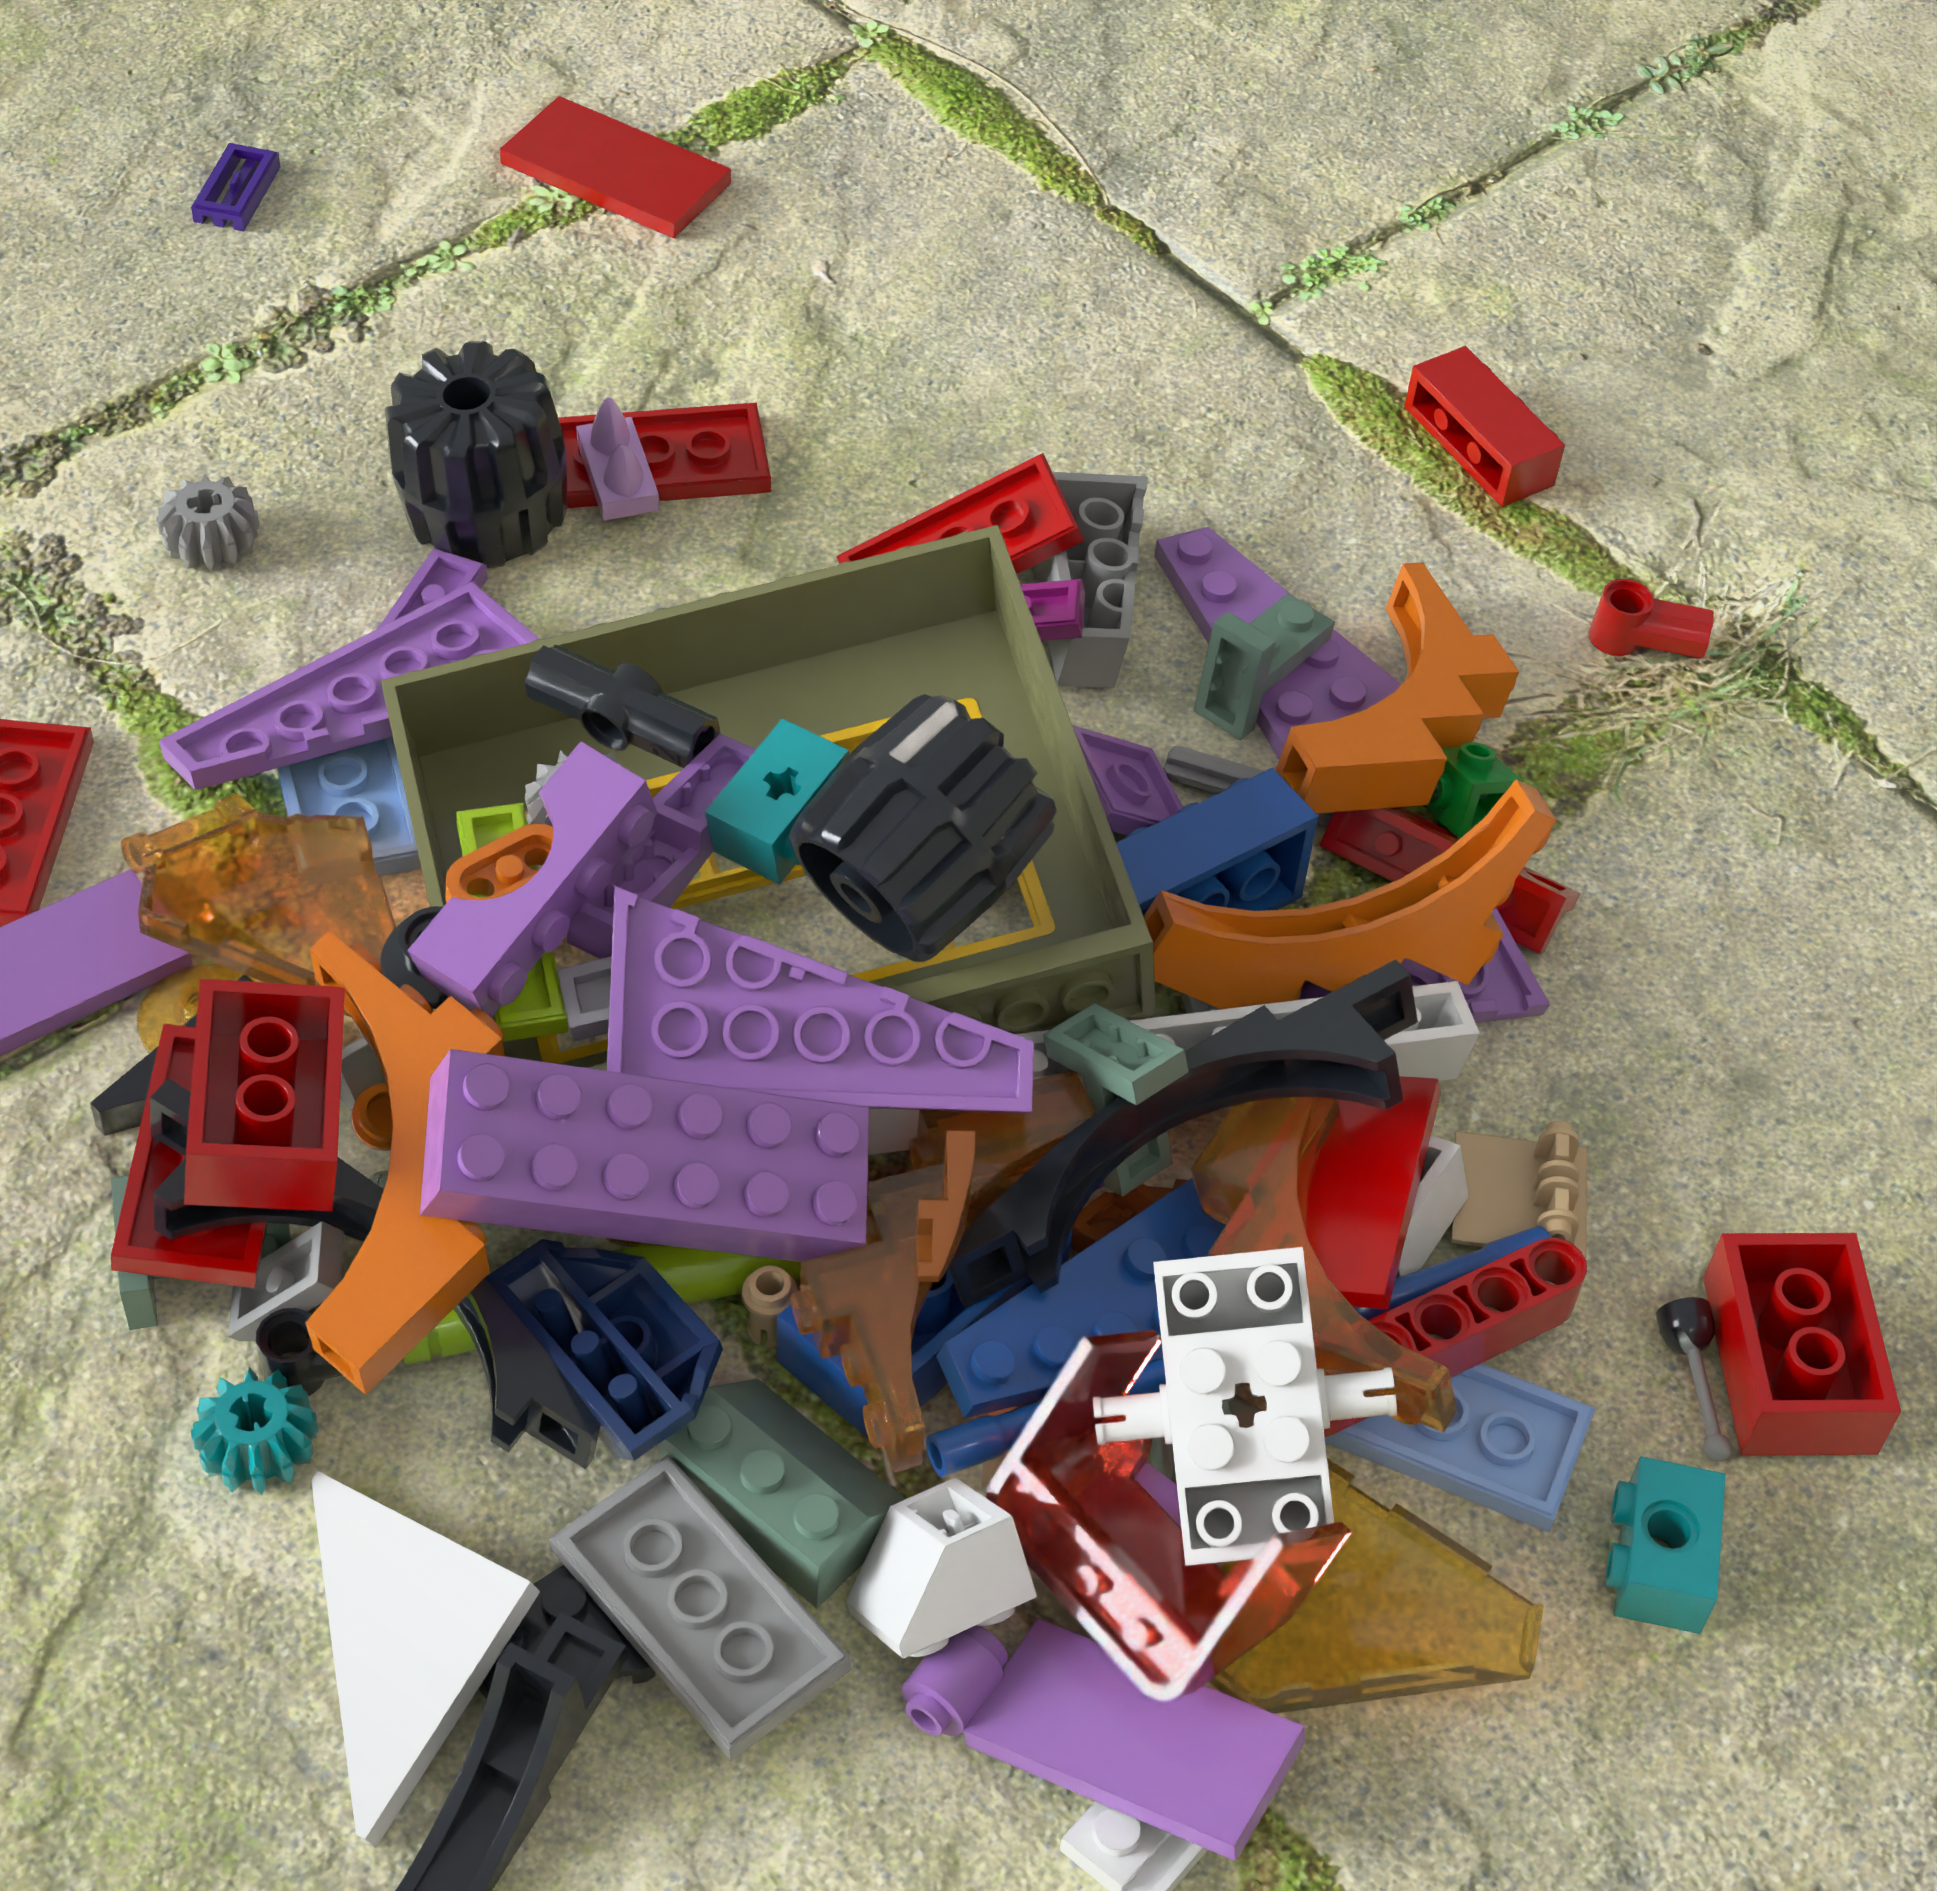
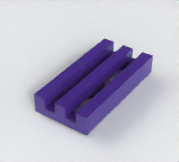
M229 143L191 206L193 222L204 224L207 217H212L214 226L224 228L229 220L233 221L234 230L244 232L281 167L279 152ZM241 158L246 159L240 171H236L231 178ZM231 178L229 182L230 188L228 189L226 195L224 196L221 203H216L222 191L224 190L226 184Z

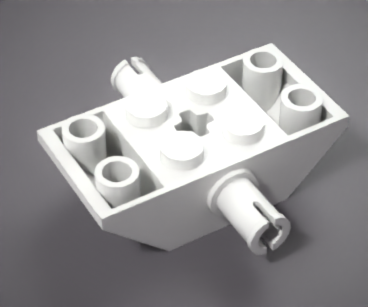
M1303 1247L1153 1262L1166 1384H1160V1392L1105 1398H1101V1396L1093 1397L1094 1417L1126 1416V1420L1123 1422L1095 1424L1098 1445L1165 1437V1444H1173L1185 1566L1337 1551L1324 1429L1330 1428V1421L1382 1415H1389V1417L1397 1416L1396 1394L1365 1397L1363 1395L1364 1391L1393 1389L1395 1386L1392 1368L1387 1367L1383 1370L1324 1375L1323 1368L1317 1369ZM1238 1386H1249L1252 1397L1265 1399L1266 1411L1255 1413L1254 1426L1239 1427L1236 1415H1224L1223 1402L1234 1399L1235 1388Z

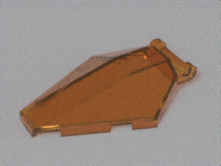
M233 793L218 799L215 802V808L150 835L138 832L121 840V850L127 865L136 874L142 872L145 874L138 908L140 933L261 982L321 986L316 981L309 948L326 932L330 930L348 946L354 942L361 944L379 962L382 948L391 932L396 928L381 875H377L374 866L372 845L363 817L317 814L309 817L294 814L283 818L258 812L239 794ZM344 1010V1015L351 1017V1016Z

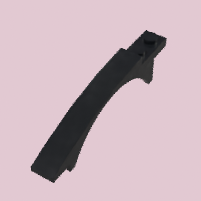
M1395 959L1280 1020H1277L1269 1009L1263 1005L1186 1050L1188 1073L1138 1105L1119 1096L1076 1127L986 1208L963 1233L949 1269L959 1300L964 1307L967 1308L1026 1276L1030 1278L1040 1293L1059 1284L1062 1256L1069 1234L1090 1196L1126 1158L1151 1140L1176 1126L1222 1108L1273 1098H1333L1358 1102L1385 1110L1404 1101L1396 1053L1384 1040L1418 1023L1410 974Z
M167 1079L150 1097L151 1136L186 1157L191 1091L189 1092L172 1080ZM338 1157L332 1211L184 1205L185 1158L154 1191V1230L170 1240H174L203 1230L229 1225L266 1222L314 1227L323 1221L344 1231V1235L364 1242L372 1228L384 1189ZM484 1278L453 1310L470 1334L482 1361L489 1387L492 1411L491 1442L509 1453L524 1432H527L586 1469L594 1459L600 1423L552 1361L549 1353Z
M563 1612L559 1613L534 1654L509 1642L497 1661L482 1717L460 1772L431 1831L395 1891L493 1890L551 1799L548 1788L627 1660L628 1652L626 1645Z

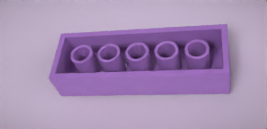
M450 1049L430 1078L420 1215L838 1266L866 1244L869 1107Z

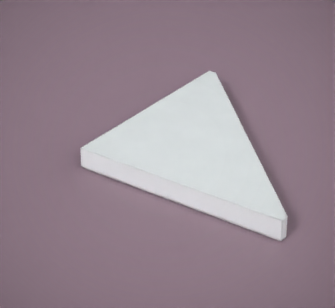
M317 1471L311 1482L356 1834L376 1848L540 1591L529 1580Z

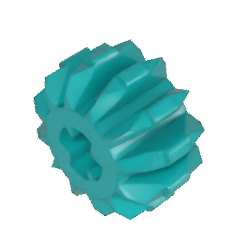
M248 1367L243 1377V1383L234 1385L220 1377L216 1387L218 1397L199 1398V1405L197 1407L199 1421L193 1423L191 1437L194 1448L200 1453L199 1458L202 1469L208 1473L209 1477L222 1475L224 1485L231 1492H234L246 1480H252L254 1489L262 1495L268 1484L267 1479L276 1476L291 1485L292 1478L295 1475L293 1464L311 1463V1457L314 1453L312 1440L317 1438L316 1433H318L319 1428L316 1413L312 1412L308 1394L301 1384L288 1387L286 1377L281 1374L279 1369L265 1381H258L257 1374Z

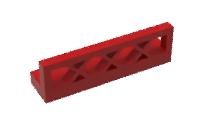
M1404 807L1334 812L1319 846L1394 882L1444 853L1460 838H1457L1447 828ZM1524 866L1515 879L1511 894L1504 903L1496 906L1515 942L1541 954L1545 952L1563 913L1574 909L1581 893Z

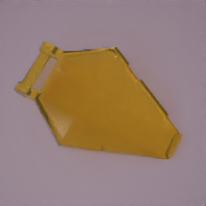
M1327 1458L1337 1551L1223 1562L1153 1636V1638L1220 1692L1277 1714L1530 1679L1537 1655L1543 1604L1532 1603L1491 1576L1490 1572L1493 1567L1491 1564L1396 1503L1390 1510L1353 1486L1355 1475ZM1098 1609L1096 1624L1101 1629L1116 1635L1132 1636Z

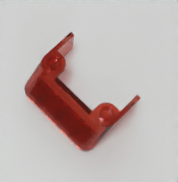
M1154 1330L1083 1337L992 1477L987 1488L986 1498L1012 1515L1027 1565L1145 1695L1159 1701L1187 1696L1200 1689L1286 1624L1303 1603L1352 1531L1341 1521L1274 1534L1257 1559L1239 1560L1227 1576L1215 1563L1185 1566L1181 1527L1135 1479L1150 1455L1152 1438L1098 1445L1095 1424L1123 1422L1126 1420V1416L1094 1417L1093 1397L1101 1396V1398L1127 1395L1161 1344V1337Z

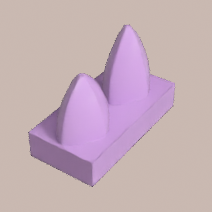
M607 397L600 405L594 423L576 426L577 444L602 519L605 521L659 511V494L632 417L624 418L618 405L612 398Z

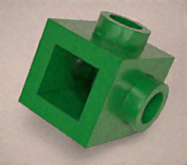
M1465 742L1460 747L1442 748L1447 757L1444 772L1438 780L1429 804L1422 805L1438 819L1439 825L1447 828L1457 838L1463 837L1484 819L1516 779L1523 782L1519 776L1496 757L1493 749L1476 742Z

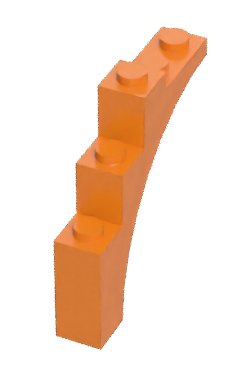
M1423 562L1402 564L1386 606V611L1401 638L1407 663L1406 680L1394 693L1366 710L1333 721L1292 726L1275 771L1316 814L1428 805L1438 780L1444 772L1447 761L1442 748L1460 747L1462 743L1473 742L1475 735L1480 729L1482 719L1501 717L1509 695L1515 687L1519 670L1494 634L1473 635Z
M1516 779L1484 819L1444 853L1403 878L1354 898L1305 909L1250 911L1205 905L1160 890L1144 915L1153 941L1154 981L1218 1009L1298 1000L1305 980L1334 992L1395 959L1401 964L1404 958L1469 985L1480 968L1487 965L1493 959L1497 952L1499 941L1504 936L1492 914L1496 906L1501 905L1507 900L1512 892L1515 879L1531 856L1545 846L1549 839L1551 828L1557 820L1539 791Z
M329 930L309 948L316 981L321 986L345 987L344 1010L352 1017L377 1057L390 1093L393 1133L388 1179L372 1228L344 1278L305 1323L313 1349L367 1395L490 1273L485 1245L487 1237L476 1222L421 1216L420 1206L431 1075L450 1049L504 1056L502 1041L504 1034L498 1024L486 1012L477 1008L469 1011L452 996L447 998L433 1012L426 999L413 987L403 984L398 988L382 974L383 970L377 959L364 946L356 942L348 946Z

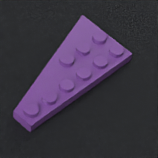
M1209 527L1156 541L1154 555L1208 644L1214 622L1227 611L1249 624L1289 593ZM1333 629L1331 639L1263 694L1256 723L1280 759L1292 726L1333 721L1366 710L1394 693L1401 683Z
M471 581L159 740L163 757L195 790L393 737L381 680L403 675L414 670H423L466 659L473 655L486 654L530 643L539 638Z
M615 886L607 1071L869 1107V1109L1030 1114L1032 1112L1034 1041L956 1012L951 1013L913 999L905 993L867 982L849 975L848 972L746 934L741 935L700 920V917L676 908L673 910Z

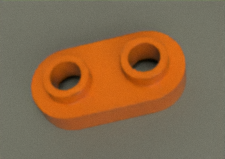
M546 824L522 826L456 860L450 866L446 875V903L451 897L467 900L493 899L509 894L525 885L539 871L531 869L529 866L544 865L553 842V826ZM484 894L488 897H474L473 895Z

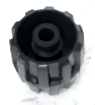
M468 341L463 344L457 355L449 356L439 348L422 354V369L414 375L398 373L391 384L392 406L385 408L392 475L410 529L421 545L431 543L437 550L485 564L487 568L505 566V562L525 554H535L547 545L548 534L554 527L562 526L568 508L566 450L562 428L548 380L543 374L536 372L534 362L527 355L516 349H505L499 355H494L492 345L486 341Z
M923 694L911 700L847 756L798 816L791 829L789 839L791 847L807 876L834 908L852 925L888 951L914 962H925L934 958L1010 888L1053 833L1055 824L1052 819L1057 809L1051 795L1036 787L1032 782L1038 772L1027 758L1013 757L1004 748V734L984 718L971 719L965 705L944 695L932 697Z

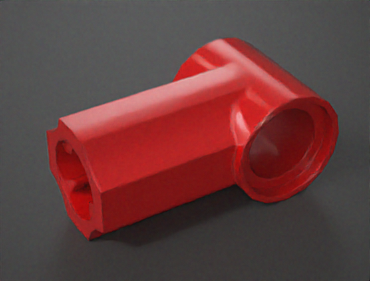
M1616 579L1605 585L1588 631L1589 640L1601 652L1612 656L1629 655L1639 646L1703 659L1709 645L1714 610L1654 599L1650 590L1640 582L1631 579Z

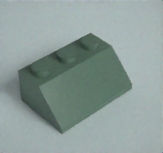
M759 1379L708 1387L696 1418L658 1444L659 1460L669 1455L768 1567L816 1609L864 1563L890 1506L906 1499Z

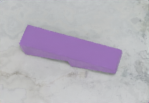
M720 733L652 798L657 815L655 816L650 833L640 845L630 847L614 866L611 879L603 892L594 899H588L571 919L567 932L568 944L600 959L612 956L615 886L638 894L641 898L671 908L713 852L705 811L756 749Z

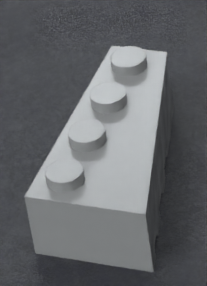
M1053 472L1085 540L1033 566L1036 583L1082 579L1085 590L1082 638L1048 641L1055 679L1058 686L1114 688L1130 639L1136 587L1134 582L1139 561L1140 548L1138 546L1140 531L1143 525V501L1148 477Z

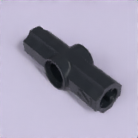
M543 645L530 662V670L524 681L527 696L580 720L587 733L598 743L609 749L624 751L632 744L679 767L685 768L720 734L717 717L664 694L657 681L646 671L635 665L620 663L613 671L558 645H554L551 648Z

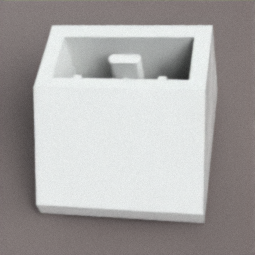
M955 1477L890 1506L846 1603L850 1615L904 1659L908 1656L921 1657L935 1653L947 1645L949 1637L975 1625L988 1626L1002 1622L1015 1612L1016 1606L1036 1598L1037 1595L1012 1515Z

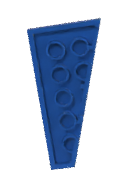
M1241 1146L1062 1264L1059 1284L1042 1293L1032 1284L945 1342L936 1358L964 1419L1046 1399L1162 1359L1163 1349L1153 1262L1257 1252L1270 1201ZM1309 1303L1310 1308L1319 1305L1317 1303Z

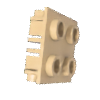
M1566 1121L1550 1122L1547 1124L1546 1130L1540 1134L1538 1141L1462 1131L1455 1132V1144L1461 1145L1469 1197L1452 1221L1451 1243L1484 1247L1489 1242L1541 1226L1547 1230L1551 1238L1563 1239L1574 1244L1586 1259L1587 1148L1579 1147V1136L1573 1131L1570 1123Z

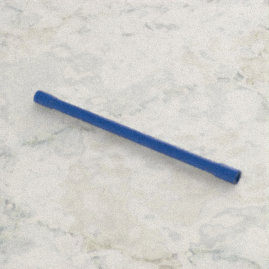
M1536 1226L1489 1242L1480 1250L1398 1277L1395 1280L1388 1310L1319 1304L1311 1307L1310 1314L1314 1344L1343 1333L1538 1240L1551 1238L1546 1229ZM1164 1359L1156 1360L996 1416H982L930 1434L926 1438L930 1462L935 1472L940 1477H944L999 1458L1007 1450L1099 1419L1094 1417L1093 1397L1101 1396V1398L1160 1392L1159 1385L1166 1384Z

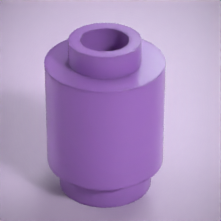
M975 1625L949 1637V1642L941 1650L926 1655L901 1688L906 1702L905 1712L909 1719L919 1729L932 1736H940L942 1733L949 1736L960 1735L1004 1678L1002 1668L1008 1662V1654L1002 1643L987 1629Z

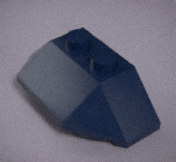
M541 1239L485 1277L549 1353L552 1361L600 1423L598 1438L614 1457L635 1461L696 1418L723 1347L715 1334L645 1257L597 1248H565L562 1242Z

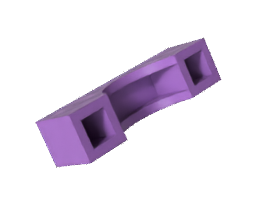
M583 742L577 745L538 792L554 830L551 850L538 873L519 889L501 897L487 900H467L451 897L407 950L425 982L447 996H452L470 1011L473 1008H477L486 1012L492 1018L501 1006H506L517 998L526 983L528 972L545 952H551L560 945L569 930L571 919L588 899H594L603 892L611 879L614 866L630 847L640 845L653 827L657 810L646 780Z

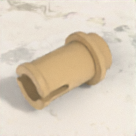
M770 1265L758 1268L747 1277L742 1288V1299L745 1307L749 1310L747 1321L749 1338L755 1344L760 1345L762 1329L766 1330V1347L770 1348L777 1346V1315L793 1303L798 1295L795 1280L789 1273L777 1266Z

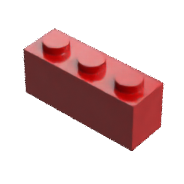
M1467 346L1413 366L1404 407L1501 507L1555 486L1565 444Z

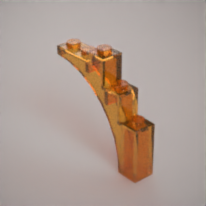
M1072 1070L1033 1080L1032 1112L1030 1114L919 1110L917 1137L909 1140V1151L914 1170L867 1182L866 1244L801 1262L800 1291L791 1293L792 1310L798 1330L801 1335L812 1333L821 1359L841 1354L843 1369L849 1385L852 1388L862 1386L868 1405L863 1406V1418L871 1445L874 1449L885 1448L894 1473L922 1465L925 1425L912 1380L911 1346L917 1318L933 1282H917L916 1227L918 1198H944L943 1171L947 1131H975L972 1189L968 1217L964 1228L965 1232L986 1208L1067 1134L1096 1114L1078 1073Z
M1289 1097L1253 1101L1233 1106L1190 1168L1202 1210L1215 1220L1227 1224L1209 1250V1256L1303 1247L1317 1369L1323 1368L1324 1375L1383 1370L1384 1368L1391 1367L1395 1387L1393 1389L1364 1391L1363 1395L1365 1397L1396 1394L1397 1416H1391L1392 1418L1407 1425L1420 1423L1445 1432L1457 1412L1448 1368L1399 1345L1359 1315L1327 1278L1308 1240L1309 1190L1319 1153L1340 1114L1338 1100L1318 1097Z

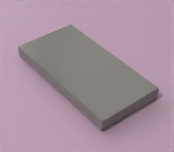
M669 1455L660 1459L549 1538L552 1552L575 1579L582 1584L586 1592L730 1761H733L851 1671L850 1657Z

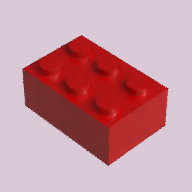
M200 979L186 1147L184 1205L313 1211L333 1210L338 1160L345 987Z
M1722 1233L1704 1274L1703 1281L1707 1300L1710 1302L1715 1321V1337L1741 1456L1878 1455L1901 1413V1408L1857 1233Z

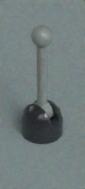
M1687 1297L1664 1304L1656 1311L1660 1335L1671 1350L1688 1357L1707 1433L1703 1450L1710 1460L1722 1462L1730 1456L1732 1445L1730 1440L1721 1434L1701 1351L1709 1347L1715 1335V1321L1710 1302L1704 1298Z

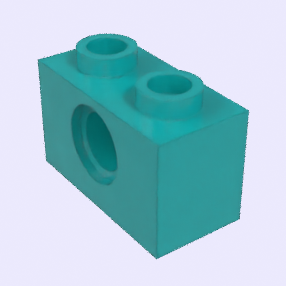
M1640 1456L1630 1481L1619 1480L1617 1482L1611 1507V1523L1622 1525L1620 1544L1612 1543L1605 1572V1585L1616 1588L1615 1617L1701 1634L1717 1602L1725 1473ZM1652 1538L1662 1539L1668 1542L1674 1549L1663 1547Z

